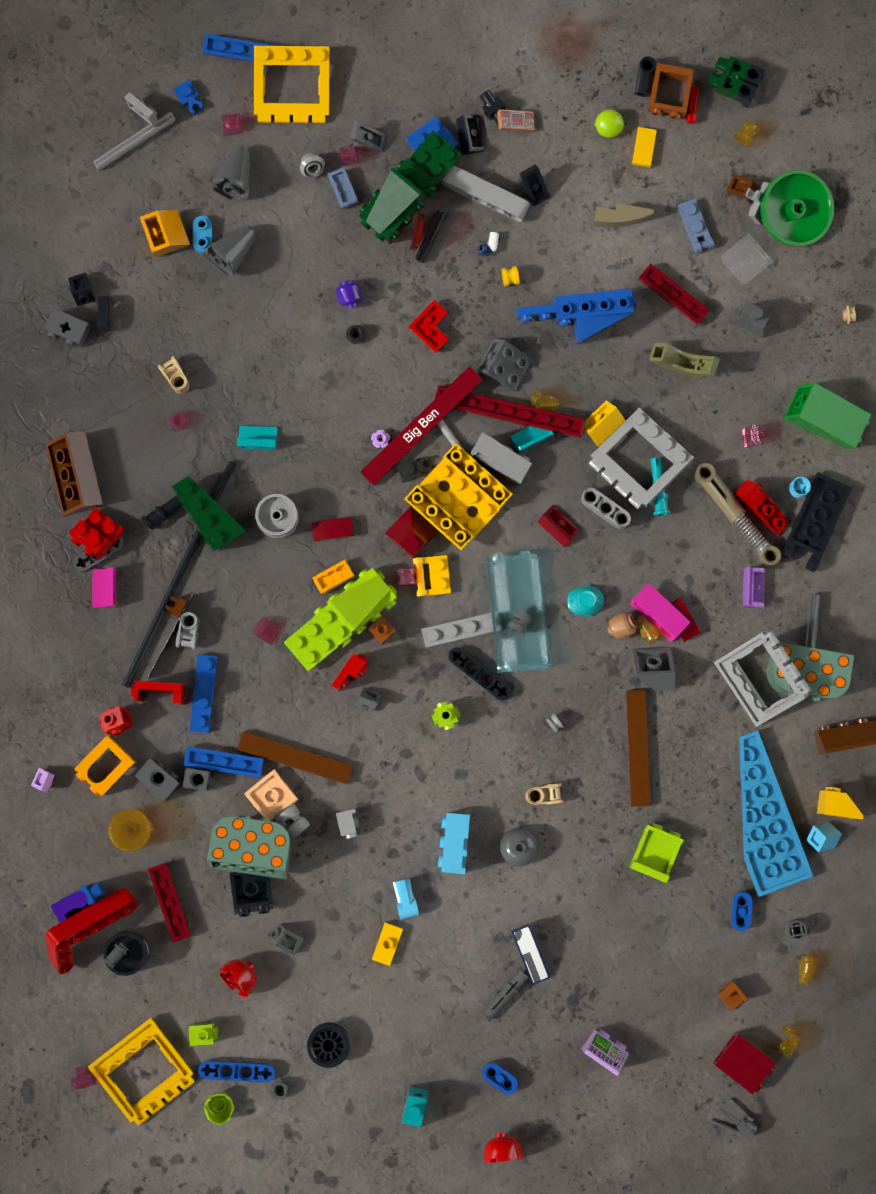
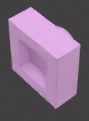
M39 768L31 786L47 793L55 775Z

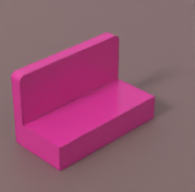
M115 568L93 570L92 606L94 608H116Z

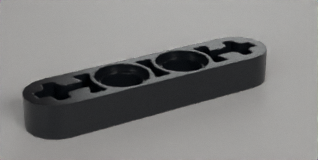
M455 647L450 650L448 658L454 666L496 699L504 701L509 698L511 689L504 681L463 649ZM453 652H461L460 656L464 660L466 657L469 658V660L465 662L463 668L459 666L460 664H462L460 660H453ZM475 663L478 667L477 672L469 673L466 669L467 665ZM486 674L490 675L493 679L490 685H484L481 681L482 677ZM496 680L500 682L497 685L499 688L505 687L507 689V696H498L499 691L495 688L494 691L490 690Z

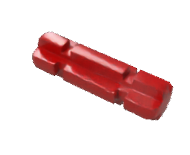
M691 87L688 114L686 117V123L695 124L697 121L696 114L698 112V97L700 94V88Z

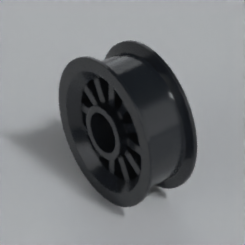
M331 1022L320 1024L314 1028L307 1041L309 1057L315 1064L324 1068L336 1067L344 1062L351 1046L347 1031L342 1026ZM326 1040H331L334 1043L332 1050L324 1048L323 1043ZM323 1052L325 1053L324 1058L320 1057Z

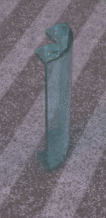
M531 550L520 551V555L516 556L494 553V557L486 558L497 673L551 668L539 554H532ZM516 609L533 617L531 623L526 627L525 635H521L507 627L509 622L513 620V614Z

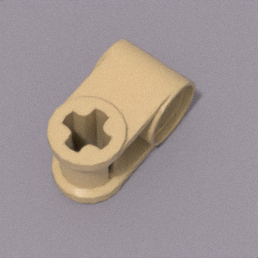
M174 356L163 365H158L163 376L168 380L176 393L184 394L188 391L190 384ZM178 380L184 381L181 387H176L175 384Z
M561 783L528 789L525 793L526 801L531 805L563 803L560 794ZM534 790L540 795L539 800L536 802L530 799V793Z

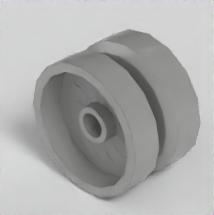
M271 494L259 502L255 512V519L265 535L274 539H282L295 531L299 523V514L295 504L289 497L282 494ZM276 513L280 514V518L275 519L273 517H276Z

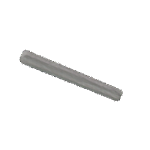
M167 112L158 118L159 123L155 127L149 124L94 160V165L98 170H102L175 122L174 115L171 112Z

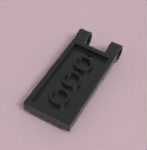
M817 472L812 481L810 491L804 499L781 550V558L788 561L794 547H799L812 553L805 569L814 573L852 487ZM805 540L809 541L808 545L804 544Z

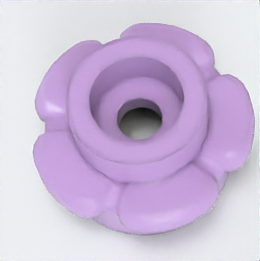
M377 430L376 433L372 434L371 440L376 448H385L389 444L390 436L384 430Z

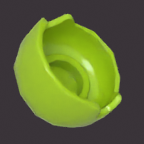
M608 109L597 115L595 127L599 135L608 139L615 138L622 133L624 120L619 112Z
M216 1092L209 1096L204 1105L206 1117L213 1124L222 1125L230 1121L234 1111V1103L231 1097L222 1092Z

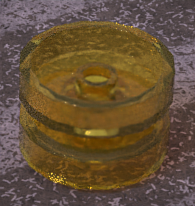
M138 809L119 811L112 817L108 826V835L112 844L121 851L126 852L143 849L150 843L154 834L151 818L148 814ZM131 826L134 829L133 833L129 834L128 830Z

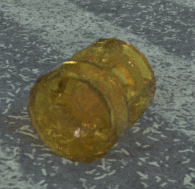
M746 120L742 125V129L737 131L734 137L741 145L749 147L753 142L752 139L760 133V129L753 122Z

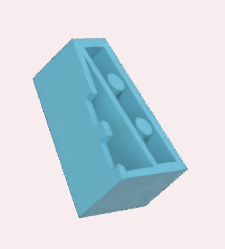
M446 813V817L442 816L441 828H445V835L440 837V848H443V856L439 855L438 867H442L441 872L465 874L470 815Z

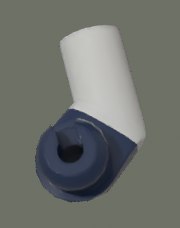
M491 232L489 242L483 246H478L477 251L481 256L487 257L497 250L499 234Z

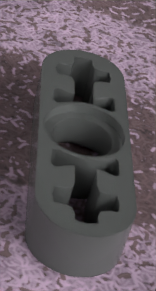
M120 537L117 540H120L118 548L111 547L109 549L111 553L108 554L107 551L100 560L93 556L92 559L95 562L92 563L89 560L85 563V568L82 566L78 567V564H80L79 560H87L89 557L85 552L77 555L73 560L75 569L79 572H87L121 552L125 547L123 538Z

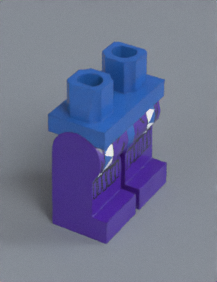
M96 883L93 886H90V884L80 887V891H76L52 904L51 908L59 923L71 917L70 912L77 908L95 904L98 902L97 897L106 892L101 883Z

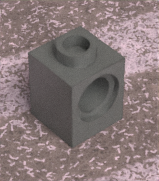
M186 768L183 787L208 791V787H212L213 776H210L211 772ZM201 774L204 782L198 786L194 782V777Z

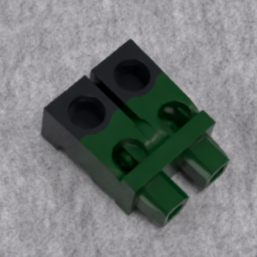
M719 56L715 68L723 71L720 76L712 72L708 79V84L716 88V93H721L725 97L732 98L742 103V106L749 108L762 81L765 70L738 60L733 56H730L729 59Z

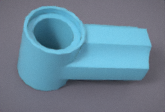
M410 879L393 882L400 920L419 916Z

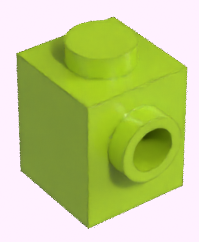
M214 1022L189 1025L190 1046L211 1045L215 1043V1039H218V1027H214Z

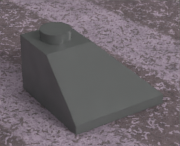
M671 647L633 649L638 679L655 691L675 690L676 672Z

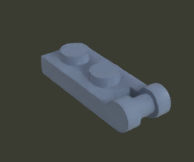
M696 198L678 204V210L695 253H700L705 248H713V239L709 234ZM703 237L704 241L699 243L698 238Z

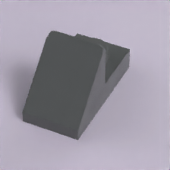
M354 121L350 140L354 141V147L382 152L385 134L360 121Z

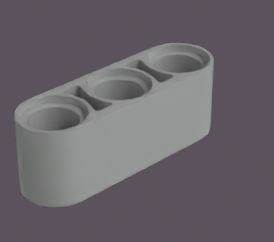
M588 488L583 492L581 502L585 507L617 529H624L629 525L631 516L625 509L594 488ZM588 493L593 494L595 501L588 502L585 495ZM603 504L609 505L611 512H602L601 506ZM623 515L626 518V523L619 524L617 516Z

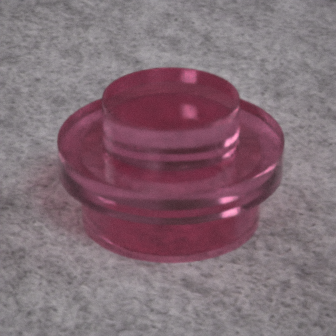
M175 412L170 416V426L177 431L184 430L188 425V417L183 412Z

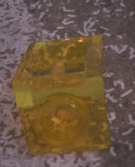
M536 388L535 393H532V405H535V408L543 410L559 409V399H555L554 396H544L543 399H540V388Z
M788 1026L785 1029L780 1027L779 1031L788 1035V1038H784L781 1043V1054L790 1059L801 1037L796 1035V1030Z

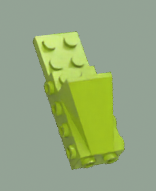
M373 568L363 570L358 575L360 578L357 581H350L344 586L345 591L340 595L338 593L334 594L327 602L328 605L325 607L321 605L314 611L316 615L284 641L285 645L308 672L340 646L344 648L352 641L351 637L356 633L360 635L367 629L366 625L370 621L374 623L382 616L381 612L385 609L390 610L397 604L395 602L397 600L395 594L398 592L391 584L386 585L383 581L385 577L378 569L376 571Z

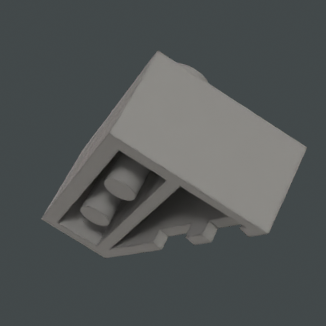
M483 432L471 451V457L478 463L519 486L532 465L528 457L516 454L512 448L502 445Z

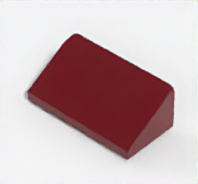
M554 505L538 520V524L563 547H566L581 531Z

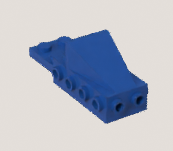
M631 289L556 296L552 301L553 305L517 308L516 320H521V323L532 322L533 318H540V321L551 320L552 316H554V323H559V326H570L573 322L575 343L581 344L630 316L634 309H636V298L632 297Z

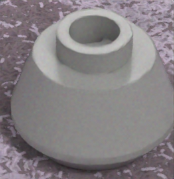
M307 153L301 158L300 171L303 176L308 178L317 177L324 170V160L315 153Z

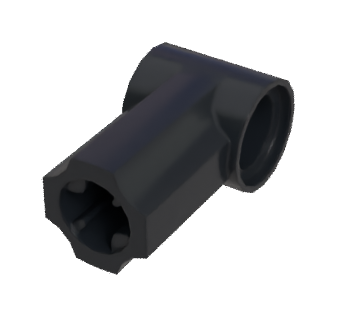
M643 57L638 66L634 94L640 97L651 96L656 61L653 57ZM649 64L652 69L647 71L642 65Z

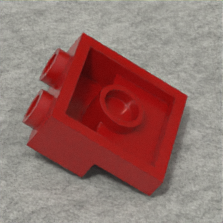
M95 508L84 521L80 519L68 534L72 537L70 541L77 547L83 546L85 548L83 551L91 558L96 556L100 560L125 530Z
M353 653L331 686L337 691L345 690L351 682L348 679L350 676L355 680L358 677L362 679L368 671L366 666L369 659L360 653L358 655Z

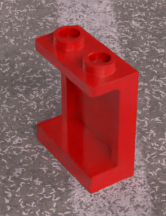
M135 681V685L131 686V697H134V701L143 702L144 691L173 693L172 703L185 705L186 686L183 684Z

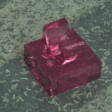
M240 113L222 115L225 136L243 133Z
M750 425L742 429L745 447L758 445L761 443L760 440L762 438H766V431H759L758 425Z
M83 1066L75 1068L77 1077L71 1078L72 1087L80 1090L96 1085L94 1076L87 1073L86 1068Z

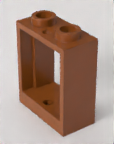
M657 63L647 112L654 116H670V118L675 120L684 119L687 112L694 69ZM659 77L686 82L682 107L655 102Z

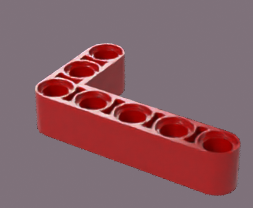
M122 888L46 932L45 940L48 958L59 974L68 973L74 966L73 945L130 914L138 907V901L127 888Z

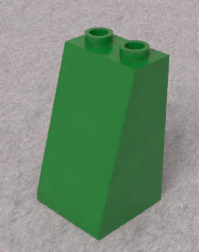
M816 383L798 386L783 419L843 448L856 449L862 441L861 436L864 430L869 426L871 414Z

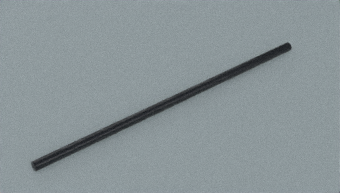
M231 461L228 462L212 496V499L217 503L236 465ZM196 529L122 686L129 688L167 610L166 605H169L170 598L174 595L202 535L198 529Z

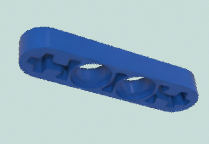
M206 1060L201 1063L198 1069L199 1075L202 1078L212 1080L266 1083L270 1082L275 1076L274 1067L267 1063ZM206 1064H208L210 1068L216 1069V1064L220 1065L218 1068L219 1076H215L216 1071H211L209 1075H206V1071H203L202 1068H205ZM225 1065L232 1067V1075H223L222 1067ZM248 1066L252 1069L250 1077H244L241 1074L243 1067ZM255 1067H259L258 1071H264L265 1068H268L272 1075L264 1078L263 1074H258V1078H254L256 1073Z

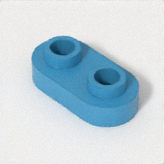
M198 216L193 221V246L197 253L205 254V249L213 243L212 223L208 217ZM201 222L206 223L204 227H199ZM200 241L206 242L204 246L199 245Z

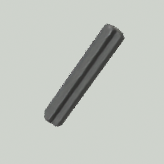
M819 594L809 595L804 647L816 648L821 600Z

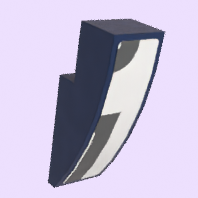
M529 923L511 930L532 985L550 978Z

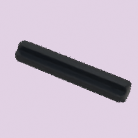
M437 210L416 254L415 260L420 263L425 262L446 218V213L441 210Z

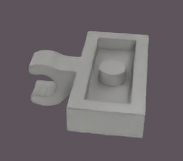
M763 182L761 188L756 190V192L748 188L745 195L754 201L748 216L755 224L759 225L763 224L760 209L763 193L769 184L767 182Z

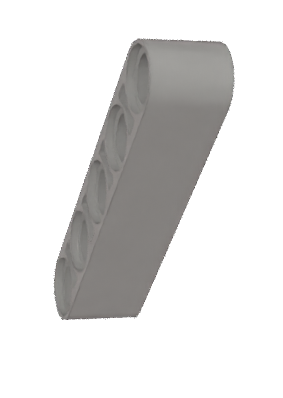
M453 166L440 181L443 186L518 222L523 221L530 207V203L525 199L456 166Z

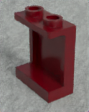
M737 1032L734 1033L713 1061L717 1068L752 1095L754 1092L758 1093L764 1085L762 1083L766 1076L770 1077L775 1070L774 1065L776 1064Z

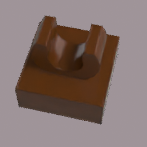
M171 596L170 599L175 601L176 604L174 607L166 605V609L171 611L173 616L180 618L188 601L181 597L178 600L176 597Z

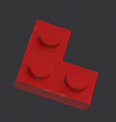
M433 300L408 326V329L435 354L449 341V338L436 327L448 315V312Z

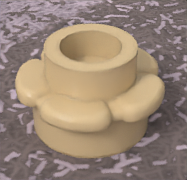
M849 305L846 306V309H843V320L847 321L848 324L856 322L855 307H849Z

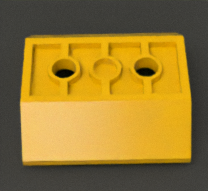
M455 443L443 456V460L404 500L458 549L462 550L491 521L513 494ZM443 481L448 482L450 486L449 490L445 492L439 489V484ZM469 507H475L478 510V514L475 517L468 516L467 509Z

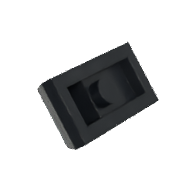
M536 164L519 173L522 180L520 185L533 206L550 198Z

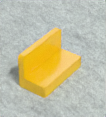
M605 401L586 419L583 432L589 435L595 444L600 447L626 420L617 407Z

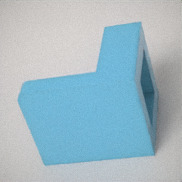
M830 822L813 825L806 841L818 852L834 849L842 833Z

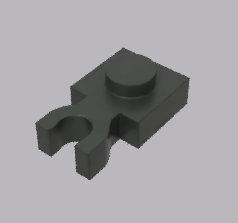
M428 456L423 457L417 463L415 458L396 464L402 483L419 478V472L432 471L431 466L428 468L423 466L424 462L429 461Z

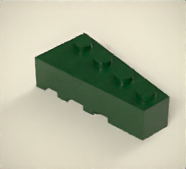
M189 476L171 487L212 552L246 531Z

